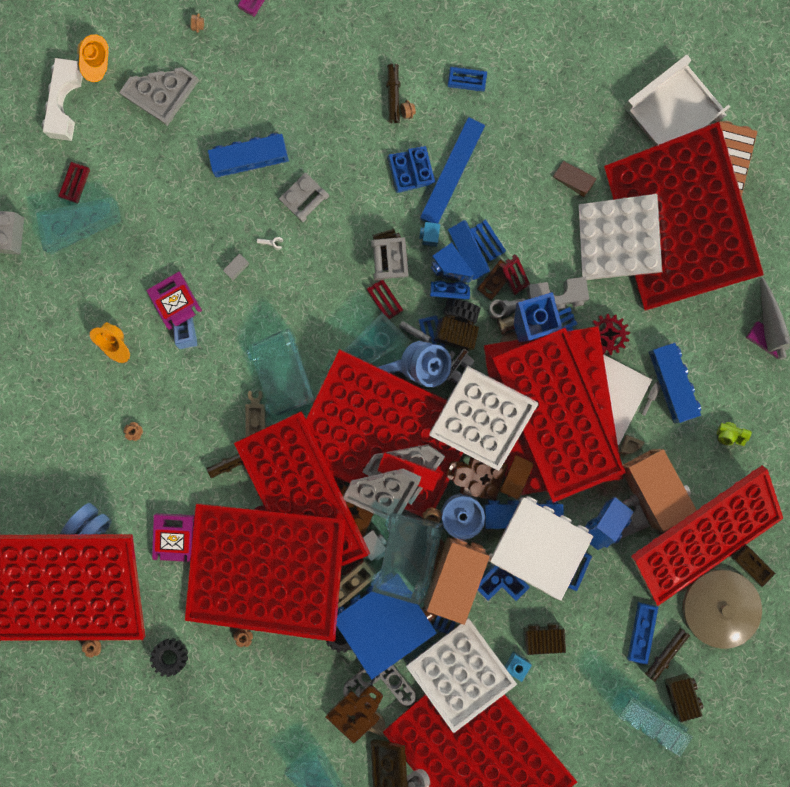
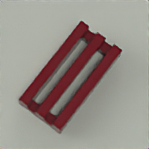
M71 162L58 197L78 204L90 168ZM75 168H78L75 177L73 178V181L71 183L69 194L67 196L66 192L69 187L72 175L74 173Z
M514 254L512 256L513 259H507L506 264L501 263L499 266L511 292L516 295L530 285L519 257ZM514 264L516 265L518 272L524 283L522 285L513 267ZM508 268H509V270H510V272H511V274H512V276H513V279H514V281H515V283H516V285H517L518 288L515 287V285H514V283H513V280H512V278H511V276H510V274H509V272H508Z
M379 280V282L367 288V291L387 321L403 311L384 280ZM380 285L383 286L398 310L395 311L379 288ZM374 289L377 290L392 314L388 315L374 294Z

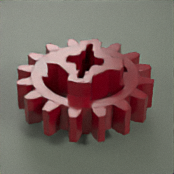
M605 314V319L602 316H598L599 322L592 321L594 327L604 323L603 329L599 331L601 341L604 342V346L602 345L603 354L607 351L608 355H612L613 350L616 354L620 353L619 347L625 349L626 346L623 343L629 342L626 335H629L630 332L625 330L629 325L622 324L623 318L617 320L616 314L612 318H610L609 314ZM613 323L616 324L620 330H617L613 326ZM608 331L609 333L616 334L612 337H608L605 335L601 336L602 334H605ZM618 337H621L619 342L615 345L614 341Z

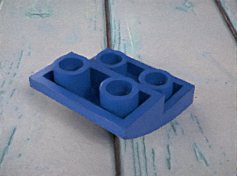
M426 146L411 148L407 152L388 155L387 159L396 193L435 183Z
M440 280L436 282L431 281L430 296L469 300L470 287L469 284L462 282L446 283Z

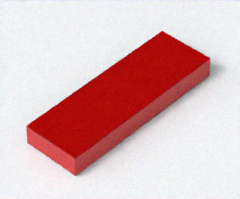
M384 452L377 470L378 472L386 473L405 469L421 476L418 486L432 492L440 475V472L387 452Z

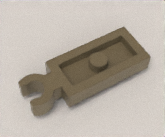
M252 391L248 392L251 404H245L246 437L266 428V404H260V401L263 399L262 391H259L258 398H253Z

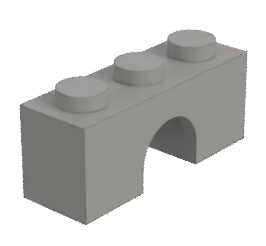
M586 277L567 279L563 283V295H554L557 310L563 309L565 305L570 304L573 307L583 306L584 302L589 300ZM548 282L530 284L526 287L528 299L551 293Z

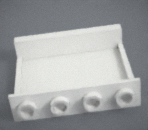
M685 55L629 99L624 106L625 110L655 146L711 125L714 121H721L726 116L725 112L730 108L729 105L723 108L690 69L688 64L691 62V59L688 55Z
M529 496L519 498L520 503L494 553H490L488 561L561 601L593 536L588 533L589 530L581 525L576 527L571 524V519L563 515L560 517L556 516L553 509L547 506L540 507L536 504L537 501Z

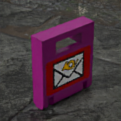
M180 271L146 290L168 330L173 328L169 320H172L173 324L178 326L194 317L196 314L192 307L195 306L199 313L202 311ZM173 283L176 284V286L169 289L168 291L162 294L160 293L162 289L168 287L169 285Z
M156 513L154 515L153 560H158V555L160 554V560L184 562L185 555H187V562H190L195 515ZM167 520H183L182 527L165 526Z

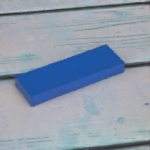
M463 220L448 229L460 255L474 273L472 280H476L490 272L467 221Z
M638 602L627 660L648 665L658 606Z

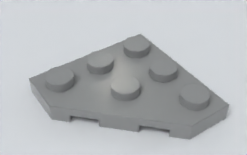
M183 67L175 68L174 71H160L149 73L148 76L130 77L119 93L168 126L199 79Z
M430 445L387 452L433 470L437 469L445 457ZM384 453L374 454L363 469V473L368 476L382 474L377 470ZM417 486L408 503L412 504L423 488Z
M399 469L352 480L343 497L345 501L396 523L420 483L421 476L405 469Z

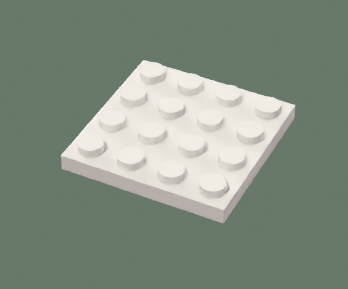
M657 194L579 204L582 277H586V280L662 272Z
M467 366L429 435L499 471L538 406V402Z
M469 618L466 620L465 625H458L406 665L453 733L517 685L516 681Z

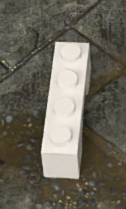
M55 58L54 65L51 68L52 80L48 86L49 98L45 104L46 116L42 122V129L49 138L72 141L75 122L65 115L63 102L71 90L81 87L83 76L79 70L78 61Z

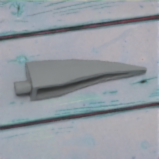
M761 278L764 335L768 351H777L779 360L787 358L785 350L790 348L789 332L770 287L765 279Z

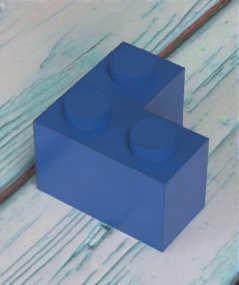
M616 497L607 501L598 516L589 520L585 526L589 530L588 533L593 536L590 545L599 550L603 547L607 548L610 544L618 543L623 536L621 532L632 521L630 517L633 511Z
M491 564L484 571L478 591L489 601L503 587L517 601L530 587L525 581Z

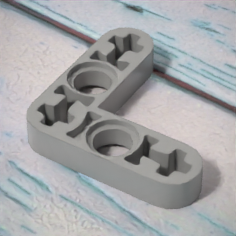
M394 664L387 668L390 672L386 677L384 676L386 671H383L370 682L362 680V674L366 672L363 668L349 679L343 688V694L346 696L349 690L348 686L354 687L357 684L356 679H358L359 683L363 686V688L360 685L356 687L355 694L359 696L365 688L382 679L401 704L411 705L415 701L414 689ZM397 675L400 678V682L397 685H392L389 682L390 676ZM403 683L405 684L403 686L406 693L411 692L409 700L408 698L403 699V692L399 689Z

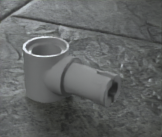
M525 298L509 302L507 300H495L490 304L488 314L495 320L510 315V313L515 312L516 303L524 301ZM493 306H499L502 309V313H494Z

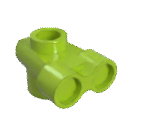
M726 422L725 424H720L716 435H719L718 441L723 445L730 446L735 442V444L745 446L751 437L752 431L737 428L734 423Z

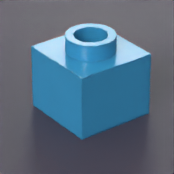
M425 222V228L421 227L419 239H423L422 245L437 247L440 224Z
M513 651L504 667L511 676L522 682L532 664ZM516 666H522L521 670L516 671Z

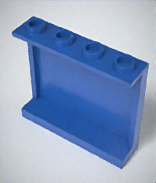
M388 573L382 578L383 581L380 584H372L366 589L367 593L362 596L356 595L349 600L351 604L345 608L342 605L337 612L336 625L371 680L437 634L398 573Z

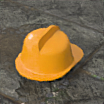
M92 34L81 40L77 47V54L79 56V70L82 76L90 82H98L102 80L107 71L108 44L102 36Z
M106 322L100 328L96 327L90 331L91 340L110 359L118 363H125L130 359V352L124 344V334L120 328Z

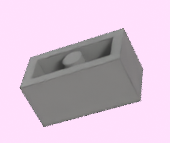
M238 254L223 271L234 281L249 265V262Z

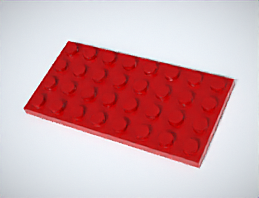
M566 328L492 358L504 385L538 402V406L523 429V434L552 502L626 473Z
M302 411L234 443L266 511L345 519L342 566L370 554Z
M761 465L756 470H753L746 477L736 482L733 486L720 493L710 502L704 504L697 511L687 516L684 520L671 527L631 556L652 600L657 606L784 519L768 469Z

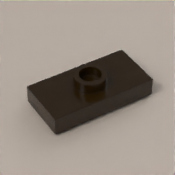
M747 545L732 558L760 587H763L776 574Z

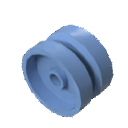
M424 341L410 344L404 351L401 360V368L405 377L411 382L426 387L441 385L450 374L452 365L451 356L444 347Z
M461 493L454 494L446 499L441 510V518L446 531L451 536L463 540L473 538L480 533L484 526L485 514L478 500L473 496ZM464 513L467 515L464 516V519H460L461 514Z
M87 503L69 519L60 534H104L110 527L112 520L105 514L98 515V509L91 503Z

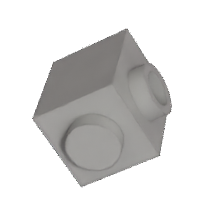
M374 529L363 536L370 551L368 558L371 561L373 559L377 561L386 554L385 550H387L385 544L388 543L382 534L378 535Z

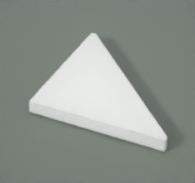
M603 354L617 443L619 445L652 379Z

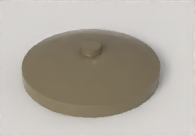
M717 569L706 572L689 585L683 599V616L691 633L703 643L720 649L734 648L748 641L757 631L762 617V603L756 588L748 579L730 570Z

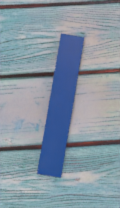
M468 117L421 214V220L439 224L485 128L484 124Z

